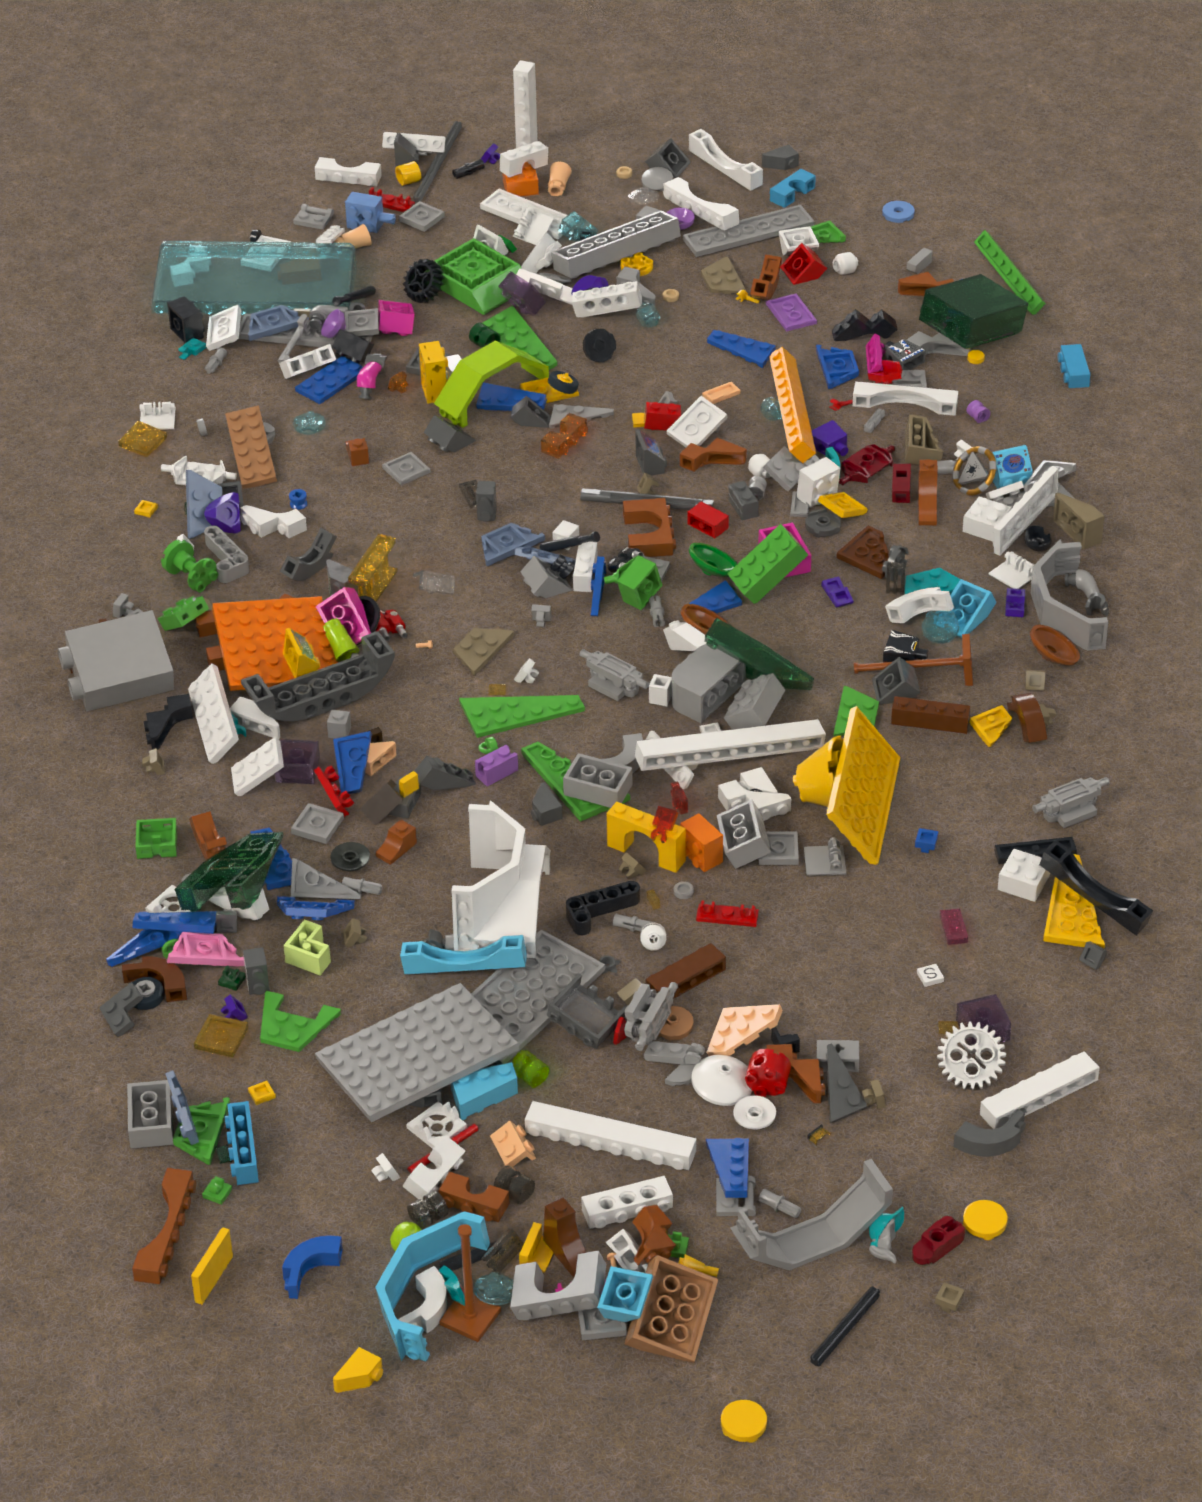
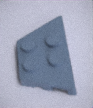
M280 305L252 313L249 325L250 331L248 333L249 341L299 327L297 324L300 318L298 312Z
M186 470L188 539L200 535L204 532L205 528L212 526L206 520L204 511L211 502L222 496L221 486L192 470Z
M509 523L481 536L486 566L514 555L517 547H532L545 541V535L543 533L536 535L531 533V529Z

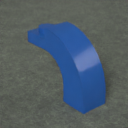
M320 1236L309 1239L296 1246L288 1254L283 1263L282 1270L285 1290L288 1291L289 1298L298 1299L302 1278L310 1269L323 1265L340 1266L343 1250L341 1236Z

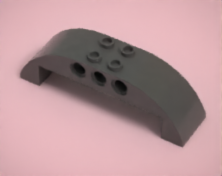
M379 631L361 637L363 654L269 688L259 674L242 679L241 684L258 708L267 716L281 721L305 720L350 704L370 692L388 672L393 663L395 652Z

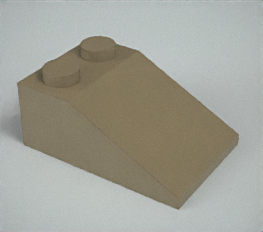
M1055 493L1053 521L1075 542H1080L1083 549L1102 543L1104 515L1092 505L1061 493Z

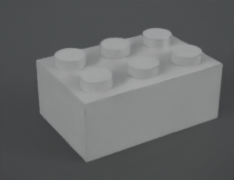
M773 673L761 675L753 680H746L742 683L740 691L735 695L733 703L728 707L724 719L732 730L765 726L785 692L784 687Z
M580 753L577 754L563 777L564 795L610 808L616 801L622 803L633 785L632 767Z
M752 799L717 815L720 833L723 834L724 851L735 869L771 853L762 814Z
M168 1080L127 1084L130 1147L174 1145L173 1102L171 1100L172 1092Z

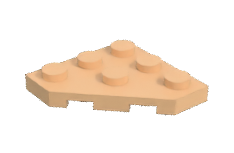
M780 1004L723 1008L707 1050L708 1056H731L735 1053L734 1049L743 1043L748 1045L760 1037L758 1033L766 1028L771 1030L777 1026L783 1011Z

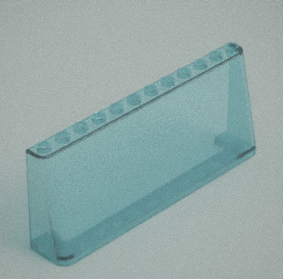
M164 241L159 249L151 310L152 313H168L167 302L183 296L192 301L194 306L200 309L202 313L217 314L236 305L240 306L242 315L256 313L280 305L286 306L290 310H312L318 305L334 306L332 303L333 297H341L354 291L357 273L356 249L350 243ZM352 301L344 302L340 306L348 307L349 309Z

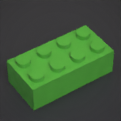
M780 524L743 558L728 575L743 595L755 604L804 560L808 553L795 537Z

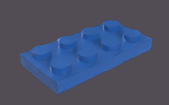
M341 356L297 385L295 391L321 404L357 380V375L363 366Z

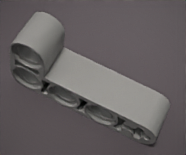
M209 526L205 528L206 546L221 560L216 564L219 574L218 581L229 583L249 573L248 556L219 527Z

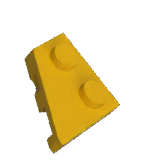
M1001 705L971 717L969 723L986 745L991 747L1011 724L1012 717Z

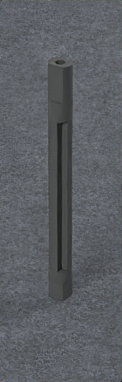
M582 488L580 499L585 501L622 504L623 501L665 498L666 505H670V508L687 510L692 509L701 501L711 507L714 505V500Z

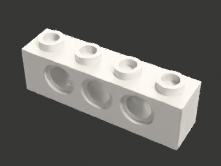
M637 281L585 291L580 290L574 292L572 296V305L576 317H588L639 308L642 304V295Z
M665 1176L583 1196L581 1197L582 1211L589 1229L595 1227L603 1228L607 1224L623 1223L627 1219L636 1217L645 1206L657 1204L665 1212L669 1208H673V1194Z

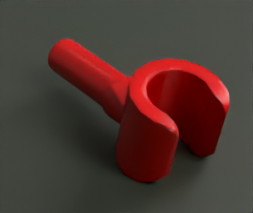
M833 398L830 400L833 405L829 406V408L837 411L842 406L852 404L853 400L839 402Z

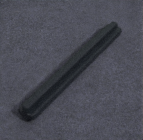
M872 1286L865 1292L810 1356L812 1364L821 1366L880 1297L879 1289Z

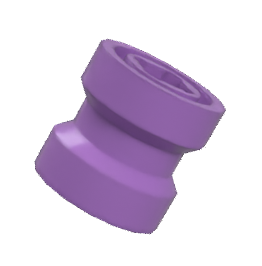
M979 400L972 401L967 407V414L973 417L977 423L984 422L990 417V410L983 406Z

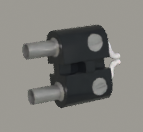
M626 547L608 562V570L616 573L625 563L638 555L643 557L644 554L637 548Z

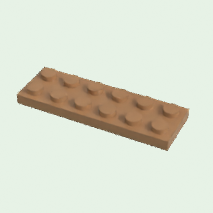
M259 405L226 413L242 488L257 487L277 482Z

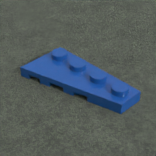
M217 911L135 913L133 928L214 934Z
M706 1139V1146L710 1152V1158L715 1165V1171L719 1176V1182L725 1198H747L749 1139Z

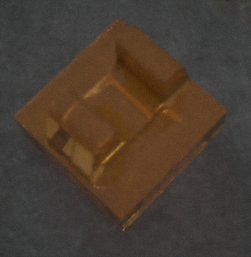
M401 371L391 377L388 390L391 392L395 390L400 393L406 392L405 388L409 385L406 381L407 374Z

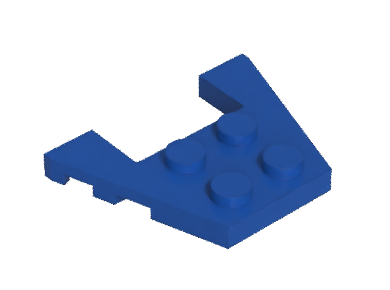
M277 896V905L285 915L291 916L292 919H304V916L312 917V920H324V917L354 909L355 900L337 899L334 903L295 901V897Z

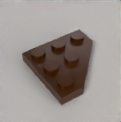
M868 525L837 552V559L882 579L885 576L882 567L889 558L883 532Z

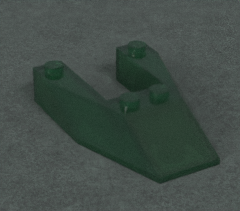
M716 618L706 633L704 642H706L708 647L713 650L717 648L746 665V678L753 680L761 675L773 673L784 689L812 690L814 684L812 676L763 643L724 621Z
M283 832L250 833L204 861L174 889L181 910H190L191 912L200 910L201 906L227 882L229 883L225 886L231 908H240L241 910L250 908L259 898L284 836Z

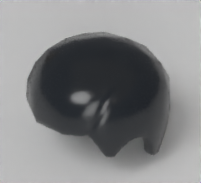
M1033 525L1026 529L1024 542L1027 547L1034 551H1044L1050 547L1052 539L1050 533L1048 535L1044 533L1043 527Z

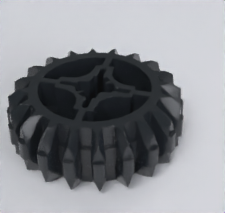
M419 259L418 262L414 261V265L409 266L410 270L405 271L407 275L403 277L405 280L403 283L405 286L404 291L415 302L429 303V300L434 301V296H438V292L442 291L441 286L445 285L442 282L445 279L443 276L444 271L433 260Z

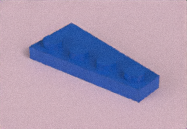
M713 330L707 338V343L724 351L727 350L735 356L745 358L750 363L758 364L761 368L764 367L770 358L769 356L776 350V345L725 333L720 330Z
M483 383L476 407L477 409L512 411V407L528 396L544 410L547 397L546 394Z
M270 828L250 831L267 890L290 886L292 860L287 850L283 849L281 842Z

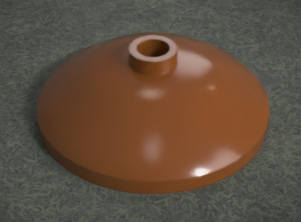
M685 604L681 609V616L684 622L690 624L711 640H723L730 637L732 633L730 625L715 612L695 604Z
M1035 625L1031 629V641L1045 660L1068 666L1076 664L1080 659L1076 646L1059 631L1045 625Z

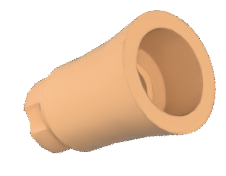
M555 162L550 166L548 192L551 196H561L572 173L571 167L564 162Z
M364 224L341 234L333 242L335 249L339 253L372 245L369 231Z

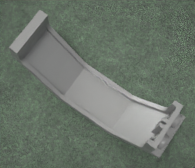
M1060 539L1032 569L1030 594L1040 624L1059 631L1071 640L1072 643L1087 651L1106 649L1107 617L1087 618L1054 600L1049 594L1047 584L1052 578L1066 573H1076L1080 563L1081 543H1062Z
M869 1159L864 1161L863 1174L860 1179L823 1214L776 1233H769L758 1230V1224H756L755 1220H749L748 1209L745 1207L738 1210L736 1226L730 1227L750 1259L786 1270H792L849 1247L892 1204L893 1188L873 1160Z

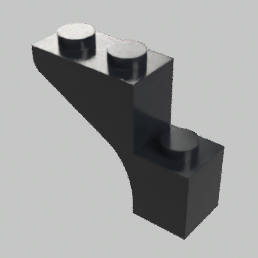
M855 309L844 320L834 326L832 334L834 341H847L867 334H877L887 339L898 329L896 320L882 309L875 313L870 320Z
M189 694L166 697L167 705H164V710L146 713L147 721H143L145 732H149L146 733L147 745L151 744L152 750L155 748L158 750L175 724L183 720L193 719Z

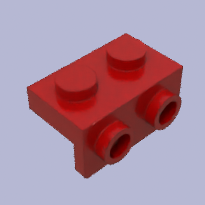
M882 360V371L868 373V380L875 381V383L892 384L893 380L902 379V367L898 361Z

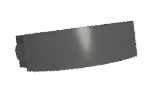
M320 528L310 549L300 557L287 555L280 572L293 580L304 581L322 570L327 565L326 561L332 558L333 553L330 550L337 536L324 528Z
M1017 1109L1003 1126L996 1129L979 1128L965 1121L954 1135V1148L982 1157L997 1156L1009 1152L1020 1143L1021 1133L1026 1126L1024 1122L1025 1112Z

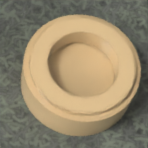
M627 166L619 167L616 175L622 179L630 178L632 176V169Z
M667 289L663 292V300L667 302H675L679 299V292L675 289Z

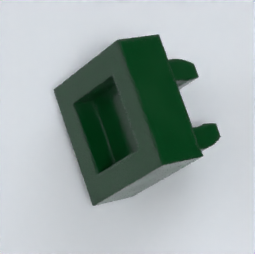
M226 966L218 980V985L237 991L245 980L246 973L241 972L237 968L234 970Z

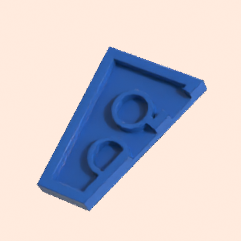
M725 580L689 604L699 605L719 613L741 606L742 600Z
M371 731L333 739L341 793L347 791L349 794L362 791L372 737Z

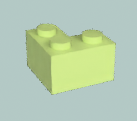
M304 919L284 944L285 963L321 976L331 963L329 945L323 942L321 925Z

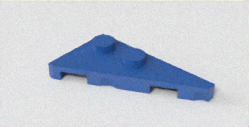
M597 556V563H593L595 580H591V590H593L591 616L597 617L605 583L604 577L607 573L605 557Z
M143 929L106 959L107 963L112 967L163 947L167 941L179 939L182 932Z

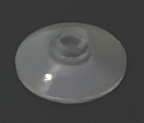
M646 187L636 188L628 194L629 201L636 205H651L660 198V194L656 190Z

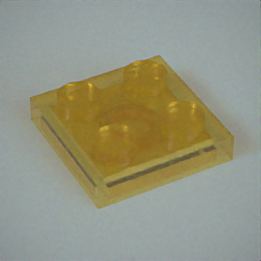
M138 420L118 441V444L126 450L148 457L167 438V433Z
M209 1014L194 1042V1049L233 1058L249 1028L248 1022Z

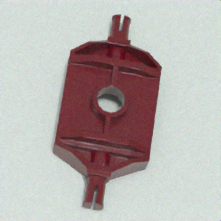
M875 444L865 446L841 462V470L845 476L839 479V484L843 486L849 481L868 483V478L889 464L891 467L893 466L891 453L895 451V447L889 445L887 448H880Z

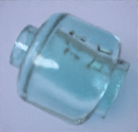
M651 303L642 304L636 311V317L643 327L650 328L656 326L660 320L658 310Z
M773 396L766 398L760 406L761 413L769 421L781 419L782 414L778 398Z

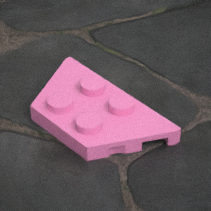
M182 932L172 952L168 954L167 963L245 966L244 957H239L236 954V948L227 941L223 934Z

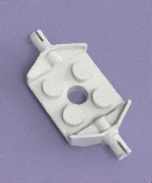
M184 456L175 462L174 465H161V471L171 472L175 484L186 485V470H192L215 484H221L226 479H237V473L225 471L222 460H220V465L188 462L187 456Z

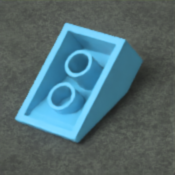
M960 579L950 595L954 608L951 611H940L932 624L962 638V634H969L988 617L997 602L992 592Z

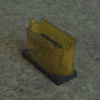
M821 1124L809 1133L807 1138L817 1146L818 1140L826 1134L831 1135V1133L825 1130Z

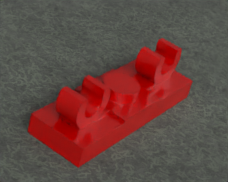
M374 187L369 190V195L382 197L384 208L405 212L415 205V202L411 201L410 196L403 199L402 194L397 197L382 194V189L375 192Z
M332 765L327 767L325 772L320 767L314 769V772L338 812L343 813L344 817L348 816L349 812L346 807H351L354 801L349 798L350 794L347 791L341 793L338 785L331 783L340 778L335 772L336 770Z
M702 900L698 906L696 921L756 927L759 909H756L754 905H752V909L744 908V904L740 908L726 905L718 906L713 901L712 905L704 904Z

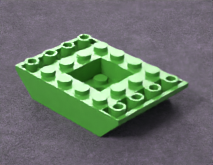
M475 238L434 260L444 271L443 276L445 279L442 282L445 285L441 286L442 291L483 315L529 289L514 283L518 270L522 269L520 264Z

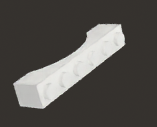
M702 129L689 134V151L750 191L763 185V169L753 162L742 164L730 159L718 147L712 136Z
M677 177L663 184V194L666 199L682 208L691 210L696 216L725 231L739 224L738 209L729 204L712 203L696 197L689 190L687 181Z
M855 382L853 406L871 408L885 403H911L926 407L937 414L956 416L958 391Z

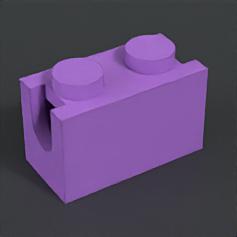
M507 745L475 760L476 777L486 786L518 771V755L515 752L511 754Z

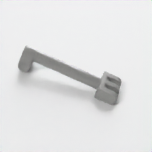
M302 314L298 319L297 324L299 327L279 357L278 363L290 359L289 354L302 333L307 334L311 328L306 314Z

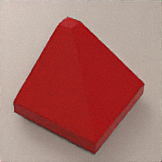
M623 1017L618 1019L613 1043L616 1045L627 1037L624 1031L626 1021Z

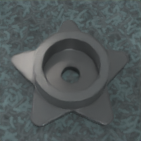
M609 955L600 958L599 961L605 964V971L602 974L608 971L617 973L616 966L620 963V960H615L614 957Z

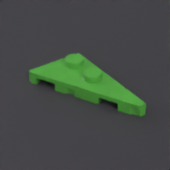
M830 220L811 226L818 243L846 241V236Z

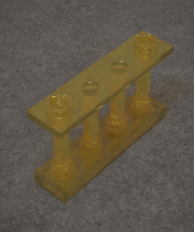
M378 534L349 575L348 583L358 585V596H368L377 602L397 573L398 569L390 567L388 564V554L396 543L395 537Z

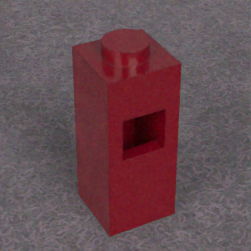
M893 464L892 502L910 503L911 464Z

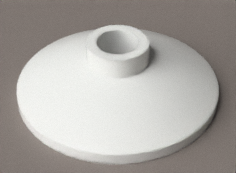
M748 1096L735 1104L733 1115L736 1122L745 1128L762 1129L769 1126L775 1120L776 1108L767 1098Z

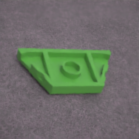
M844 686L834 737L845 735L850 709L856 706L875 727L879 701L848 686Z
M223 1098V1102L212 1105L209 1101L197 1106H189L199 1142L191 1145L188 1137L183 1138L180 1130L181 1122L178 1123L173 1144L205 1164L210 1165L225 1122V1116H227V1104H230V1098Z

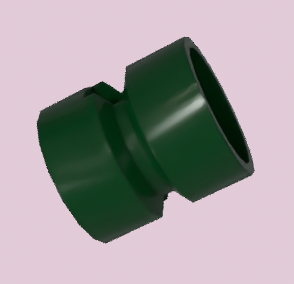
M481 322L475 324L469 332V340L480 346V348L494 341L500 342L501 340L498 332Z

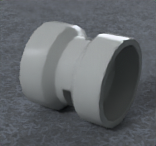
M753 476L749 481V488L754 496H758V499L761 500L764 497L767 482L761 476Z

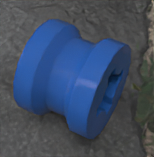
M295 489L289 493L290 507L292 509L301 510L307 506V494L304 490Z

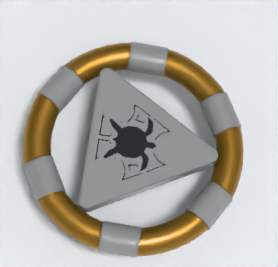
M976 446L960 455L953 469V483L961 492L974 496L984 492L990 486L997 471L996 459L993 453L988 448ZM976 453H981L988 457L989 474ZM969 457L960 477V468L963 462ZM985 480L975 489H968L962 486L966 483Z

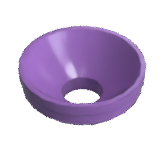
M673 208L667 211L668 214L677 217L679 223H682L679 224L680 230H685L694 223V213L687 208Z
M335 309L328 315L321 329V334L324 337L333 338L337 336L339 329L345 330L344 313L339 309Z

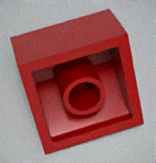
M803 243L795 249L780 267L793 285L819 279L827 270V267L818 255Z

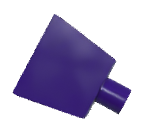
M834 420L811 430L815 450L826 455V448L833 447L836 453L841 456H845L848 453L847 434Z

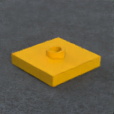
M845 492L819 496L818 502L841 518L864 515L868 511L867 507Z

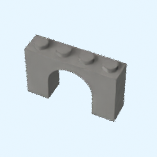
M599 1250L578 1254L574 1279L566 1288L555 1293L542 1292L544 1274L537 1262L516 1265L510 1308L518 1320H529L597 1308L605 1284L607 1264Z

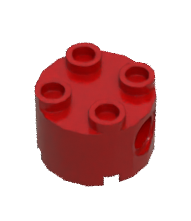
M773 1049L755 1051L750 1058L745 1075L747 1086L754 1091L755 1096L765 1098L766 1095L776 1096L783 1094L791 1070L790 1060L781 1052H779V1055L774 1053Z

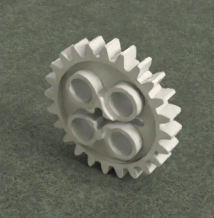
M969 1021L966 1028L963 1023H960L959 1030L953 1026V1034L946 1032L948 1039L941 1038V1043L944 1046H938V1051L943 1053L937 1055V1059L943 1060L938 1066L939 1068L945 1067L942 1075L949 1074L948 1082L955 1079V1086L957 1087L962 1083L963 1089L970 1085L971 1089L974 1090L977 1084L980 1089H983L984 1082L990 1086V1078L997 1080L995 1073L1002 1074V1069L999 1066H1005V1061L1000 1059L1006 1057L1005 1052H1000L1005 1046L1004 1044L998 1045L1001 1037L994 1038L995 1030L988 1033V1025L981 1029L980 1022L977 1023L976 1027H973L971 1021ZM968 1037H973L977 1042L975 1045L970 1046L965 1043V1040ZM957 1044H962L968 1053H975L976 1060L981 1064L985 1065L986 1068L983 1069L982 1067H980V1065L976 1062L974 1058L968 1059L967 1052L962 1048L958 1047ZM984 1051H989L993 1056L989 1060H984L981 1054ZM954 1052H959L962 1054V1058L954 1061L951 1055ZM974 1066L978 1069V1072L975 1075H969L966 1072L967 1068Z

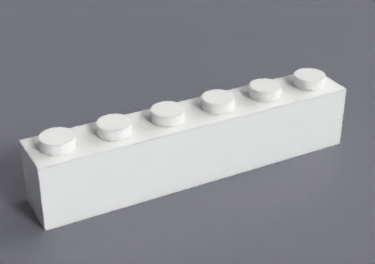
M521 60L513 69L516 148L538 141L535 63Z
M1085 1052L1073 1055L1069 1059L1057 1063L1043 1072H1038L1035 1076L1022 1080L1010 1088L1003 1089L994 1096L985 1098L981 1101L980 1115L993 1129L999 1128L1010 1119L1017 1109L1025 1112L1026 1116L1097 1081L1100 1067Z

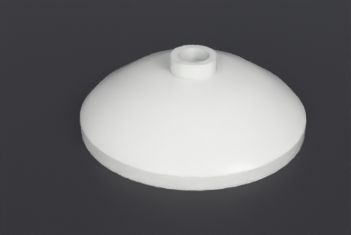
M727 1055L705 1057L695 1065L692 1071L691 1081L693 1088L699 1096L710 1103L721 1106L735 1105L739 1100L750 1096L752 1090L745 1081L748 1066L742 1061Z

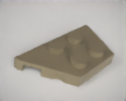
M728 256L701 270V276L710 293L731 295L741 290L746 291Z
M473 628L453 649V653L457 658L461 659L464 666L471 670L472 675H476L514 636V631Z

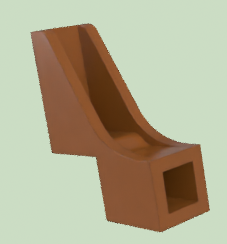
M929 272L898 279V292L901 295L935 297L945 305L960 301L961 288L953 279L937 282Z
M716 438L707 448L690 443L680 453V467L693 472L707 464L742 465L747 460L746 448Z
M792 1044L766 1045V1049H773L774 1053L778 1055L781 1052L790 1060L791 1070L789 1077L794 1080L811 1102L821 1103V1096H825V1083H821V1080H824L823 1067L819 1068V1060H797V1054L792 1053Z
M657 1204L643 1207L632 1221L642 1237V1242L634 1257V1261L638 1266L648 1264L656 1255L668 1259L672 1254L671 1251L676 1246L667 1235V1230L673 1223Z

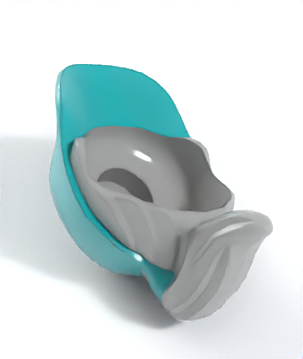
M904 1207L899 1208L892 1214L882 1213L869 1226V1235L872 1239L869 1251L873 1256L896 1263V1257L891 1252V1242L895 1239L896 1232L904 1222Z

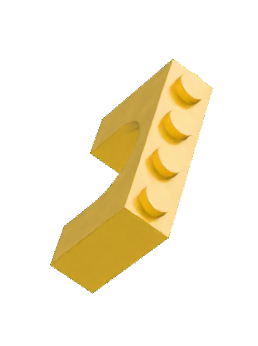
M617 801L607 812V846L625 852L634 841V831H638L647 835L656 844L659 853V867L676 873L686 861V828Z

